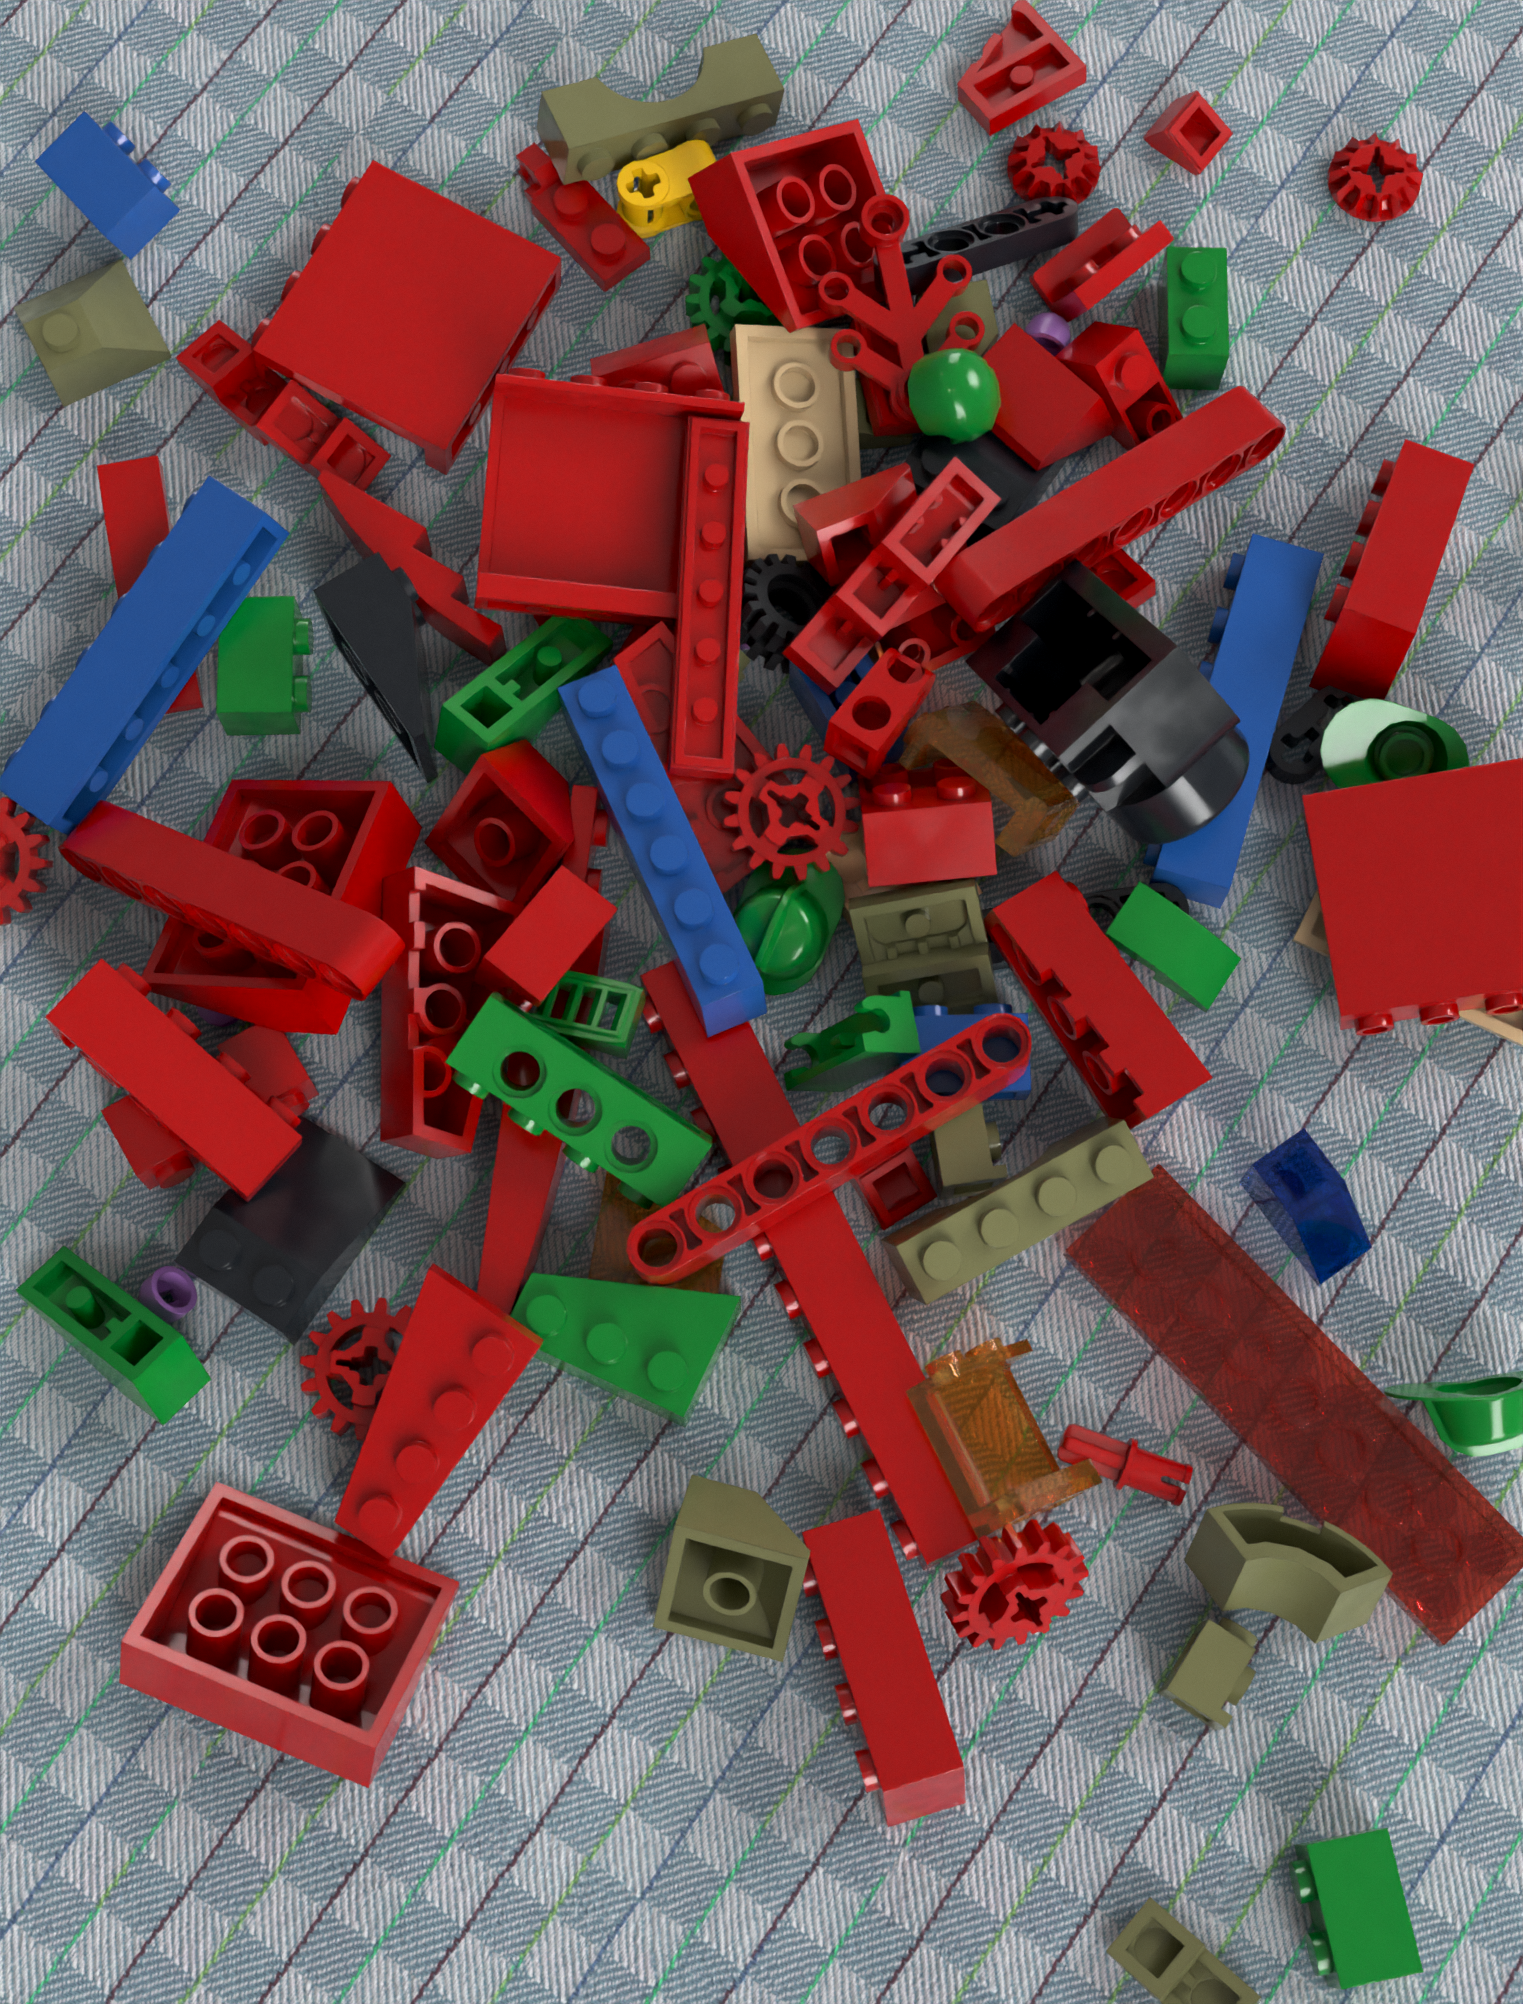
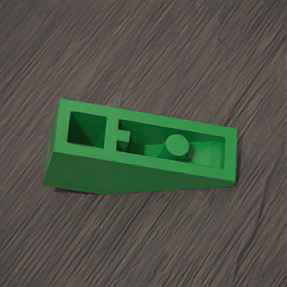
M551 617L442 704L434 748L467 776L481 754L525 739L530 742L562 706L557 688L588 676L610 652L613 641L587 620Z
M62 1246L15 1290L23 1301L123 1395L163 1426L211 1380V1377L182 1334L65 1246Z

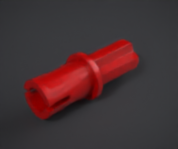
M1075 1423L1068 1424L1057 1448V1458L1060 1461L1113 1480V1488L1121 1490L1126 1485L1169 1501L1177 1507L1182 1503L1187 1491L1161 1480V1477L1167 1476L1189 1485L1193 1472L1192 1465L1182 1464L1139 1448L1137 1439L1129 1438L1126 1443Z

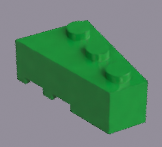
M531 1273L510 1316L544 1339L541 1347L533 1356L534 1358L686 1428L741 1312V1296Z

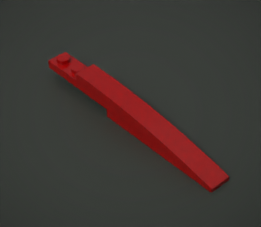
M573 785L570 806L574 840L563 855L562 865L601 895L603 869L594 868L596 846L607 847L610 820L605 809H601L597 787ZM610 922L605 925L571 966L569 971L604 977L611 929ZM559 989L550 1017L562 1018L570 992ZM583 996L575 1019L576 1023L586 1025L593 998ZM578 1046L590 1054L591 1049ZM523 1051L510 1054L507 1077L512 1082L519 1085H528L539 1078L540 1067L537 1060L531 1054ZM569 1089L562 1093L558 1099L561 1113L571 1121L576 1120L582 1093L581 1089ZM503 1101L477 1293L510 1316L531 1273L534 1271L566 1160V1156L562 1152L566 1143L546 1129H544L540 1136L528 1132L507 1116L511 1106Z

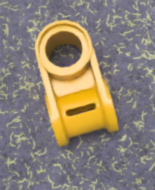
M704 140L687 141L672 150L643 160L633 161L624 166L619 172L616 188L620 200L618 201L616 212L640 238L653 237L686 223L703 220L687 178L717 161L709 144ZM638 177V188L634 189V178ZM652 210V220L648 222V211Z

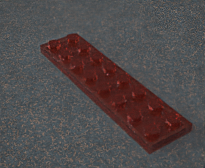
M1158 1164L1151 1170L1154 1178L1127 1192L1064 1251L1063 1256L1321 1525H1323L1324 1521H1327L1360 1541L1383 1561L1393 1573L1384 1591L1438 1647L1444 1646L1523 1568L1522 1535L1176 1180Z

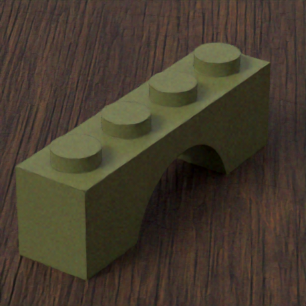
M755 33L704 47L695 84L682 95L670 100L643 102L629 99L608 88L597 77L542 91L536 129L563 185L580 180L594 181L603 178L612 171L623 169L624 166L633 161L643 160L672 150L687 141L704 140L711 147L716 142L736 136L760 134L769 127L776 125L785 89Z
M1102 1116L1048 1146L1040 1158L1009 1179L971 1198L946 1207L937 1208L882 1238L880 1241L909 1296L928 1305L1154 1178L1125 1120Z

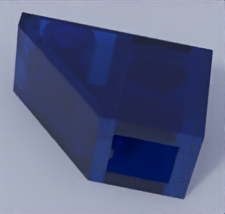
M1305 1128L1253 1163L1239 1181L1318 1287L1372 1248L1344 1179Z

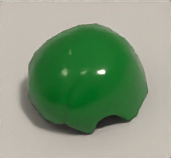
M950 348L927 354L913 364L907 384L909 403L912 413L924 434L929 436L944 435L950 437L951 444H958L965 441H974L993 428L1001 405L1000 389L993 368L988 365L984 358L968 349Z

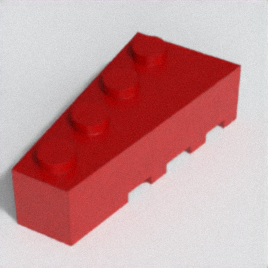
M1407 439L1404 440L1395 462L1384 458L1370 492L1381 498L1379 503L1368 500L1355 534L1364 537L1365 540L1363 544L1353 541L1339 576L1349 579L1347 587L1337 583L1323 619L1333 622L1308 687L1321 690L1330 685L1364 699L1376 698L1385 700L1416 635L1474 467L1473 463ZM1346 696L1344 700L1351 702Z
M417 866L383 878L382 921L388 924L402 938L405 943V950L382 978L380 1141L431 1158L442 1159L471 1153L483 1104V1099L468 1092L452 1079L456 1069L445 1061L489 996L493 993L486 986L482 987L473 980L483 957L526 906Z
M1057 871L1052 872L996 906L984 918L987 933L1106 1117L1124 1119L1131 1130L1213 1078L1121 957L1114 943L1103 933L1090 916L1088 905L1080 890L1070 881L1065 883Z
M101 958L45 1016L54 1036L70 1050L75 1046L82 1050L80 1052L81 1056L92 1065V1068L112 1086L117 1088L122 1086L131 1094L129 1098L144 1114L165 1131L170 1132L172 1130L181 1138L179 1142L187 1151L245 1201L249 1202L302 1144L303 1137L294 1130L301 1123V1120L273 1095L264 1103L245 1085L252 1077L227 1053L222 1051L214 1059L195 1042L202 1032L179 1010L172 1007L164 1014L150 1002L146 996L152 991V988L132 968L122 963L114 970Z
M880 1509L803 1531V1543L811 1552L802 1588L806 1598L814 1595L819 1597L825 1618L814 1621L825 1661L837 1658L844 1683L834 1685V1690L845 1726L857 1724L864 1749L854 1751L866 1793L877 1790L887 1827L966 1803L964 1765Z

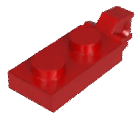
M535 143L516 155L520 166L519 176L530 186L524 190L526 199L531 204L532 214L603 292L608 291L651 259L650 247L587 180L563 185L551 158Z

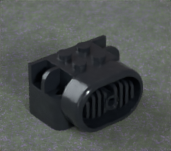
M1076 558L965 660L968 666L1002 700L1003 703L994 711L1022 739L1045 767L1080 803L1087 796H1090L1130 838L1140 843L1151 845L1167 844L1196 833L1225 810L1245 780L1249 767L1250 752L1244 734L1236 726L1241 722L1239 717L1172 640Z

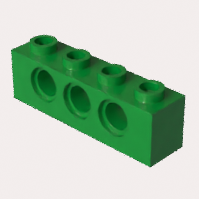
M494 991L489 996L445 1061L456 1069L452 1079L465 1090L481 1099H485L489 1092L511 1106L507 1116L516 1124L536 1136H540L544 1129H546L566 1143L562 1150L565 1156L591 1173H595L598 1167L601 1166L621 1180L617 1189L625 1197L647 1210L654 1203L663 1208L674 1202L712 1147V1136L497 991ZM517 1051L531 1054L539 1064V1078L528 1085H519L512 1082L504 1071L505 1057ZM569 1089L584 1090L591 1095L595 1102V1113L585 1121H571L559 1109V1096ZM626 1126H636L644 1130L651 1142L649 1150L638 1158L622 1156L617 1152L613 1144V1136L619 1129Z

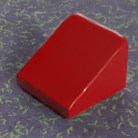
M1198 90L1175 99L1148 130L1143 139L1152 148L1196 176L1201 174L1233 133Z
M910 1145L849 1180L883 1231L938 1197Z

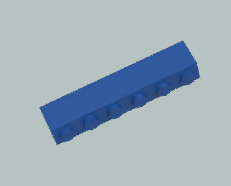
M209 475L201 488L187 499L181 517L165 540L156 545L151 551L145 569L129 592L121 596L115 603L111 612V618L96 640L79 655L75 670L58 695L46 703L40 714V721L22 747L15 750L8 758L4 767V773L0 777V791L48 826L69 835L98 800L105 801L290 533L265 511Z
M1253 533L1244 555L1233 552L1222 587L1232 590L1233 594L1228 609L1217 606L1207 642L1217 644L1218 646L1213 663L1201 661L1199 671L1241 720L1236 726L1244 734L1248 742L1250 752L1248 771L1241 788L1231 803L1204 828L1175 842L1147 845L1142 864L1153 867L1149 884L1168 883L1177 887L1188 900L1221 908L1232 884L1324 553Z
M611 666L558 687L566 725L594 787L598 788L602 805L608 814L611 825L707 1038L766 1014L767 1006L763 981L617 666Z

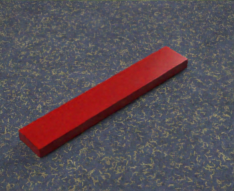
M688 415L685 424L668 775L731 780L734 774L750 422Z

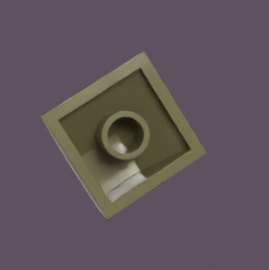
M122 259L13 307L63 407L172 358Z
M691 1475L675 1523L653 1627L783 1662L811 1551L756 1491Z

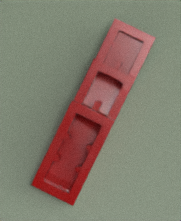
M158 455L97 465L118 599L129 592L145 569L151 551L156 545L165 540L173 528L169 515L163 467ZM198 667L165 714L204 708Z
M957 457L951 459L785 648L782 654L825 693L830 695L841 685L872 646L888 632L919 593L931 584L1001 498Z
M324 469L317 479L325 504L361 557L365 560L379 552L391 571L400 566L408 575L419 595V599L415 602L426 622L442 636L489 667L504 656L507 652L502 626L467 606L470 601L464 576L431 558L432 550L426 527Z

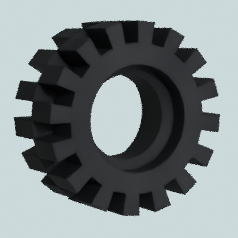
M777 553L768 554L764 561L760 557L753 562L743 575L740 646L746 643L750 647L746 656L753 662L759 655L764 657L763 668L774 671L777 665L781 663L783 674H789L790 660L782 652L835 592V590H826L825 587L828 583L822 576L816 578L811 574L814 567L809 562L805 561L801 567H797L796 556L786 554L781 562ZM771 603L788 611L798 624L792 623L779 615Z

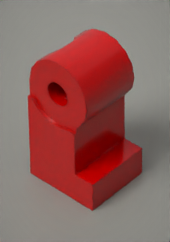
M889 648L829 720L823 751L871 780L884 763L887 752L907 727L908 721L923 704L934 684L936 674L898 650Z

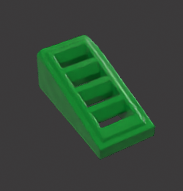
M568 970L541 1003L537 1014H529L577 1046L627 1060L646 1001L645 990L643 987L622 981ZM559 989L570 992L561 1019L550 1017ZM583 996L594 999L586 1025L575 1022ZM607 1003L618 1006L610 1030L599 1028Z

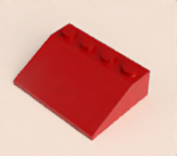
M231 779L203 842L367 911L382 920L383 878L405 870L422 827L391 781ZM171 916L168 917L141 976L152 988V993L280 1032L337 1035L352 999Z
M216 1481L121 1641L119 1683L369 1788L400 1727L458 1592L460 1582L395 1555L388 1560L362 1541Z

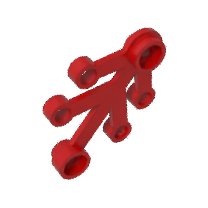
M879 194L870 198L863 206L858 222V230L863 241L875 248L887 309L856 289L850 277L841 272H830L821 278L816 292V302L820 309L828 314L838 315L845 312L896 347L900 367L869 349L861 333L853 329H843L832 337L828 349V358L836 369L844 372L856 369L888 390L889 403L894 414L902 422L919 427L909 403L907 384L913 364L924 357L921 341L950 299L960 296L966 291L972 278V267L969 261L961 255L950 254L943 257L936 267L933 282L914 307L900 242L904 239L909 225V211L904 202L896 196ZM877 221L886 222L891 227L892 232L890 234L879 233L872 228V224ZM955 269L962 275L963 280L958 283H952L944 277L943 271ZM830 286L839 287L844 291L846 297L842 300L830 299L826 295L825 289ZM962 311L955 314L946 330V341L938 351L950 348H964L975 351L979 347L985 333V325L981 317L971 311ZM960 325L969 326L974 331L975 337L970 340L962 339L957 335L955 328ZM841 343L852 344L857 349L858 355L852 358L844 357L838 352L837 346Z

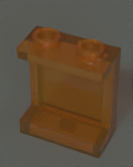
M975 700L952 707L948 705L942 710L934 711L930 714L924 712L912 723L904 735L903 742L908 747L898 760V763L904 768L911 770L943 758H949L1016 811L995 840L996 844L1014 858L1055 840L1081 804L1011 728Z
M996 1337L972 1348L964 1356L961 1350L950 1352L926 1365L924 1368L929 1377L906 1391L978 1539L983 1535L990 1536L1002 1531L1003 1527L1009 1523L1014 1526L1053 1510L1103 1483L1091 1458L1060 1470L1011 1372V1365L1033 1352L1028 1339L1004 1346L1000 1337Z

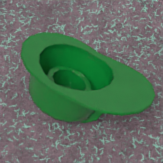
M1376 698L1351 702L1335 713L1323 730L1319 749L1323 769L1332 782L1341 789L1470 766L1466 744L1455 728L1437 717L1393 701Z
M792 848L777 852L786 855H799L811 850ZM763 861L747 881L732 916L763 981L765 994L776 996L796 991L812 979L823 961L841 919L845 903L842 878L830 861V870L823 874L818 872L812 864H808L806 880L796 882L791 868H785L779 880H770V864Z
M1523 1371L1495 1374L1468 1381L1411 1383L1384 1388V1395L1422 1401L1439 1439L1454 1451L1471 1457L1489 1456L1523 1447Z

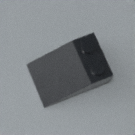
M989 430L974 441H965L958 444H951L950 437L944 435L929 436L923 434L904 463L906 462L911 468L917 496L924 491L951 459L957 457L1001 498L998 504L967 539L966 544L969 547L1033 509L1070 455L1036 471Z
M379 552L313 591L331 641L426 782L429 783L438 777L434 748L435 741L426 650L419 629L426 624V620L415 602L419 599V595L408 575L400 566L391 571Z
M302 1115L298 1116L301 1123L294 1129L303 1137L300 1147L249 1202L245 1201L230 1188L214 1204L174 1260L190 1277L294 1346L406 1187L404 1181Z

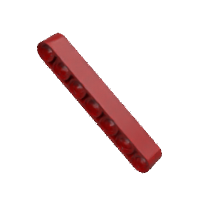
M1237 386L955 555L936 576L934 589L975 632L983 633L1016 614L1074 558L1078 559L1089 569L1259 464L1280 444L1285 435L1286 427L1244 386Z
M98 800L58 847L63 858L88 879L359 1001H364L405 950V943L396 931L373 914L108 801Z
M996 1013L983 1018L641 1220L632 1228L627 1238L626 1251L634 1270L644 1282L653 1286L667 1287L675 1284L1013 1084L1024 1075L1029 1064L1032 1037L1027 1025L1020 1018L1009 1013ZM1005 1037L1013 1041L1019 1050V1054L1011 1061L1005 1063L996 1062L984 1053L983 1046L990 1039ZM949 1070L961 1078L963 1086L956 1094L939 1096L928 1088L926 1084L928 1077L934 1072ZM893 1103L901 1107L907 1117L898 1128L882 1130L870 1121L869 1116L878 1105ZM829 1136L843 1139L850 1148L847 1157L836 1164H825L818 1161L813 1155V1149L821 1139ZM771 1170H781L787 1173L793 1182L790 1190L784 1196L767 1198L756 1190V1183L759 1177ZM715 1203L725 1204L735 1212L732 1224L726 1230L719 1233L708 1232L699 1225L702 1211ZM658 1237H667L677 1244V1252L673 1260L667 1265L651 1267L642 1261V1251L649 1241Z

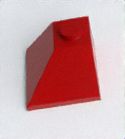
M526 739L481 754L424 843L463 884L527 906L574 840L568 782Z

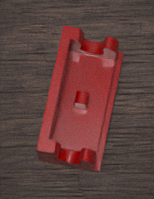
M561 865L486 953L473 980L482 987L486 986L492 992L497 991L526 1012H529L533 1006L538 1008L605 925L615 916L618 908Z

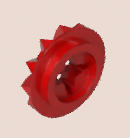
M1060 121L1053 128L1042 129L1038 124H1035L1030 133L1024 137L1017 136L1010 155H1008L1007 174L1010 184L1015 192L1026 202L1046 196L1067 197L1080 204L1094 191L1101 171L1098 159V146L1090 145L1086 141L1083 129L1074 133L1064 129ZM1047 151L1057 161L1066 159L1063 170L1064 179L1060 173H1056L1052 166L1042 168Z
M1375 132L1365 140L1359 141L1352 137L1343 149L1335 152L1328 169L1327 182L1334 201L1346 213L1365 221L1383 222L1403 215L1413 206L1420 192L1423 173L1419 172L1417 168V153L1408 154L1401 148L1399 138L1390 143L1379 140ZM1371 163H1376V166H1379L1380 174L1385 176L1378 193H1376V184H1373L1372 177L1367 175Z

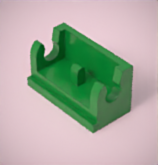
M899 990L890 996H869L854 1006V1010L857 1013L822 1030L820 1033L802 1032L787 1039L784 1042V1047L793 1051L798 1048L805 1050L811 1058L812 1065L810 1069L804 1066L784 1073L786 1091L843 1092L921 1054L910 991Z

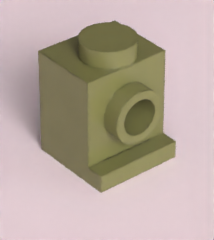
M982 1103L977 1104L928 1133L939 1200L977 1195L1007 1180L1006 1164L996 1166L992 1164V1160L1001 1159L1000 1137L996 1121L985 1122Z
M1222 1617L1219 1624L1210 1619L1199 1623L1158 1693L1213 1730L1225 1729L1233 1716L1222 1710V1706L1225 1701L1234 1706L1237 1705L1255 1676L1256 1671L1247 1666L1256 1651L1253 1647L1258 1640L1257 1637L1241 1625L1225 1617Z

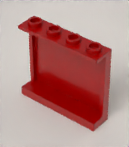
M372 160L362 178L355 176L348 183L341 199V211L332 225L325 223L317 232L311 247L312 257L302 272L295 270L289 276L281 294V306L272 320L264 318L260 322L251 341V350L253 351L259 378L266 381L272 370H275L293 379L299 384L424 448L425 464L447 475L493 399L496 373L508 374V370L514 365L561 287L562 258Z
M524 367L511 368L508 370V374L496 373L474 608L643 627H654L662 620L668 629L675 630L685 424L688 415L740 421L744 413L745 402L730 401L728 393L709 389L696 390L693 392V396L669 394L667 386L652 382L634 383L632 389L607 386L606 379L592 375H575L570 378V382L545 379L546 374L544 372Z
M1523 758L1302 795L1303 819L1306 836L1309 838L1339 1010L1340 1030L1355 1028L1356 1035L1368 1036L1393 1030L1395 1028V1021L1420 1018L1421 1025H1439L1459 1019V1011L1485 1007L1487 1015H1503L1523 1009Z

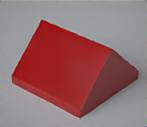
M1015 322L982 357L996 374L1001 398V405L993 428L990 431L1036 471L1112 434L1115 423L1101 396Z

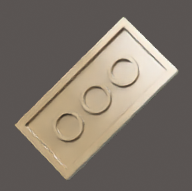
M735 324L730 332L733 401L745 402L744 413L740 421L750 422L743 567H750L760 557L764 561L768 554L776 553L780 562L786 554L796 556L797 567H801L805 561L809 562L805 554L792 505L861 480L855 370L850 372L840 371L830 363L828 358V349L832 337L843 329L807 327L789 333L784 326ZM841 343L837 346V350L842 356L847 358L854 357L852 344Z

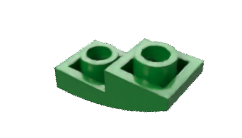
M1140 881L1105 932V935L1114 943L1116 948L1154 971V980L1204 1012L1208 1011L1241 960L1232 949L1198 921Z

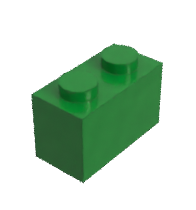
M1167 246L1157 283L1159 371L1168 389L1219 390L1229 358L1227 248Z
M295 596L245 597L219 635L216 714L227 736L301 734V713H310L312 709L311 679L309 675H303V655L313 654L314 636L311 618L302 617Z
M1372 1828L1295 1844L1297 1860L1289 1862V1873L1298 1903H1308L1315 1932L1306 1933V1945L1315 1975H1325L1328 1987L1343 1990L1423 1973L1388 1828Z

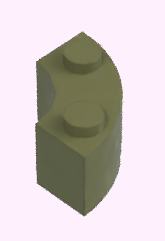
M1251 1502L1225 1504L1206 1510L1184 1561L1222 1611L1249 1608L1273 1613L1296 1625L1315 1644L1367 1624L1393 1575L1381 1559L1350 1534L1327 1521H1324L1321 1529L1300 1520L1282 1516L1284 1506Z

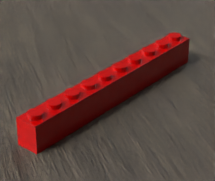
M673 960L640 975L641 986L645 990L646 997L641 1014L642 1020L650 1034L661 1030L671 1051L662 1055L666 1069L677 1090L688 1086L698 1106L697 1109L689 1112L692 1122L712 1136V1144L716 1143L726 1164L717 1169L718 1175L801 1127L749 1021L707 1038ZM771 1170L759 1177L756 1183V1190L767 1198H778L784 1196L790 1190L793 1180L787 1173L781 1170ZM833 1191L750 1239L759 1260L763 1262L772 1258L782 1281L773 1284V1287L789 1320L800 1316L809 1334L810 1340L802 1343V1347L818 1380L828 1375L840 1398L830 1404L841 1430L847 1439L858 1435L869 1459L861 1462L860 1467L874 1497L878 1500L887 1496L899 1519L889 1524L905 1560L909 1561L917 1557L924 1571L979 1544L978 1539L983 1535L989 1538L995 1536L1000 1528Z

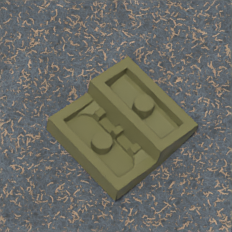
M975 877L949 879L849 898L848 910L862 963V980L866 997L873 995L890 996L899 990L910 991L912 1007L926 1005L945 1006L948 1008V1015L974 1014V1007L977 1005L1000 1003Z

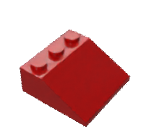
M858 119L732 152L687 178L710 238L789 333L846 315L845 312L838 315L828 314L821 310L816 302L819 282L824 275L830 272L846 274L850 277L856 289L878 304L886 302L885 295L878 293L875 289L873 258L876 254L875 248L863 241L858 230L859 218L865 203L873 196L886 194ZM877 221L872 224V228L879 233L890 234L892 232L891 227L886 222ZM830 286L825 289V293L830 299L842 300L846 297L844 291L839 287Z

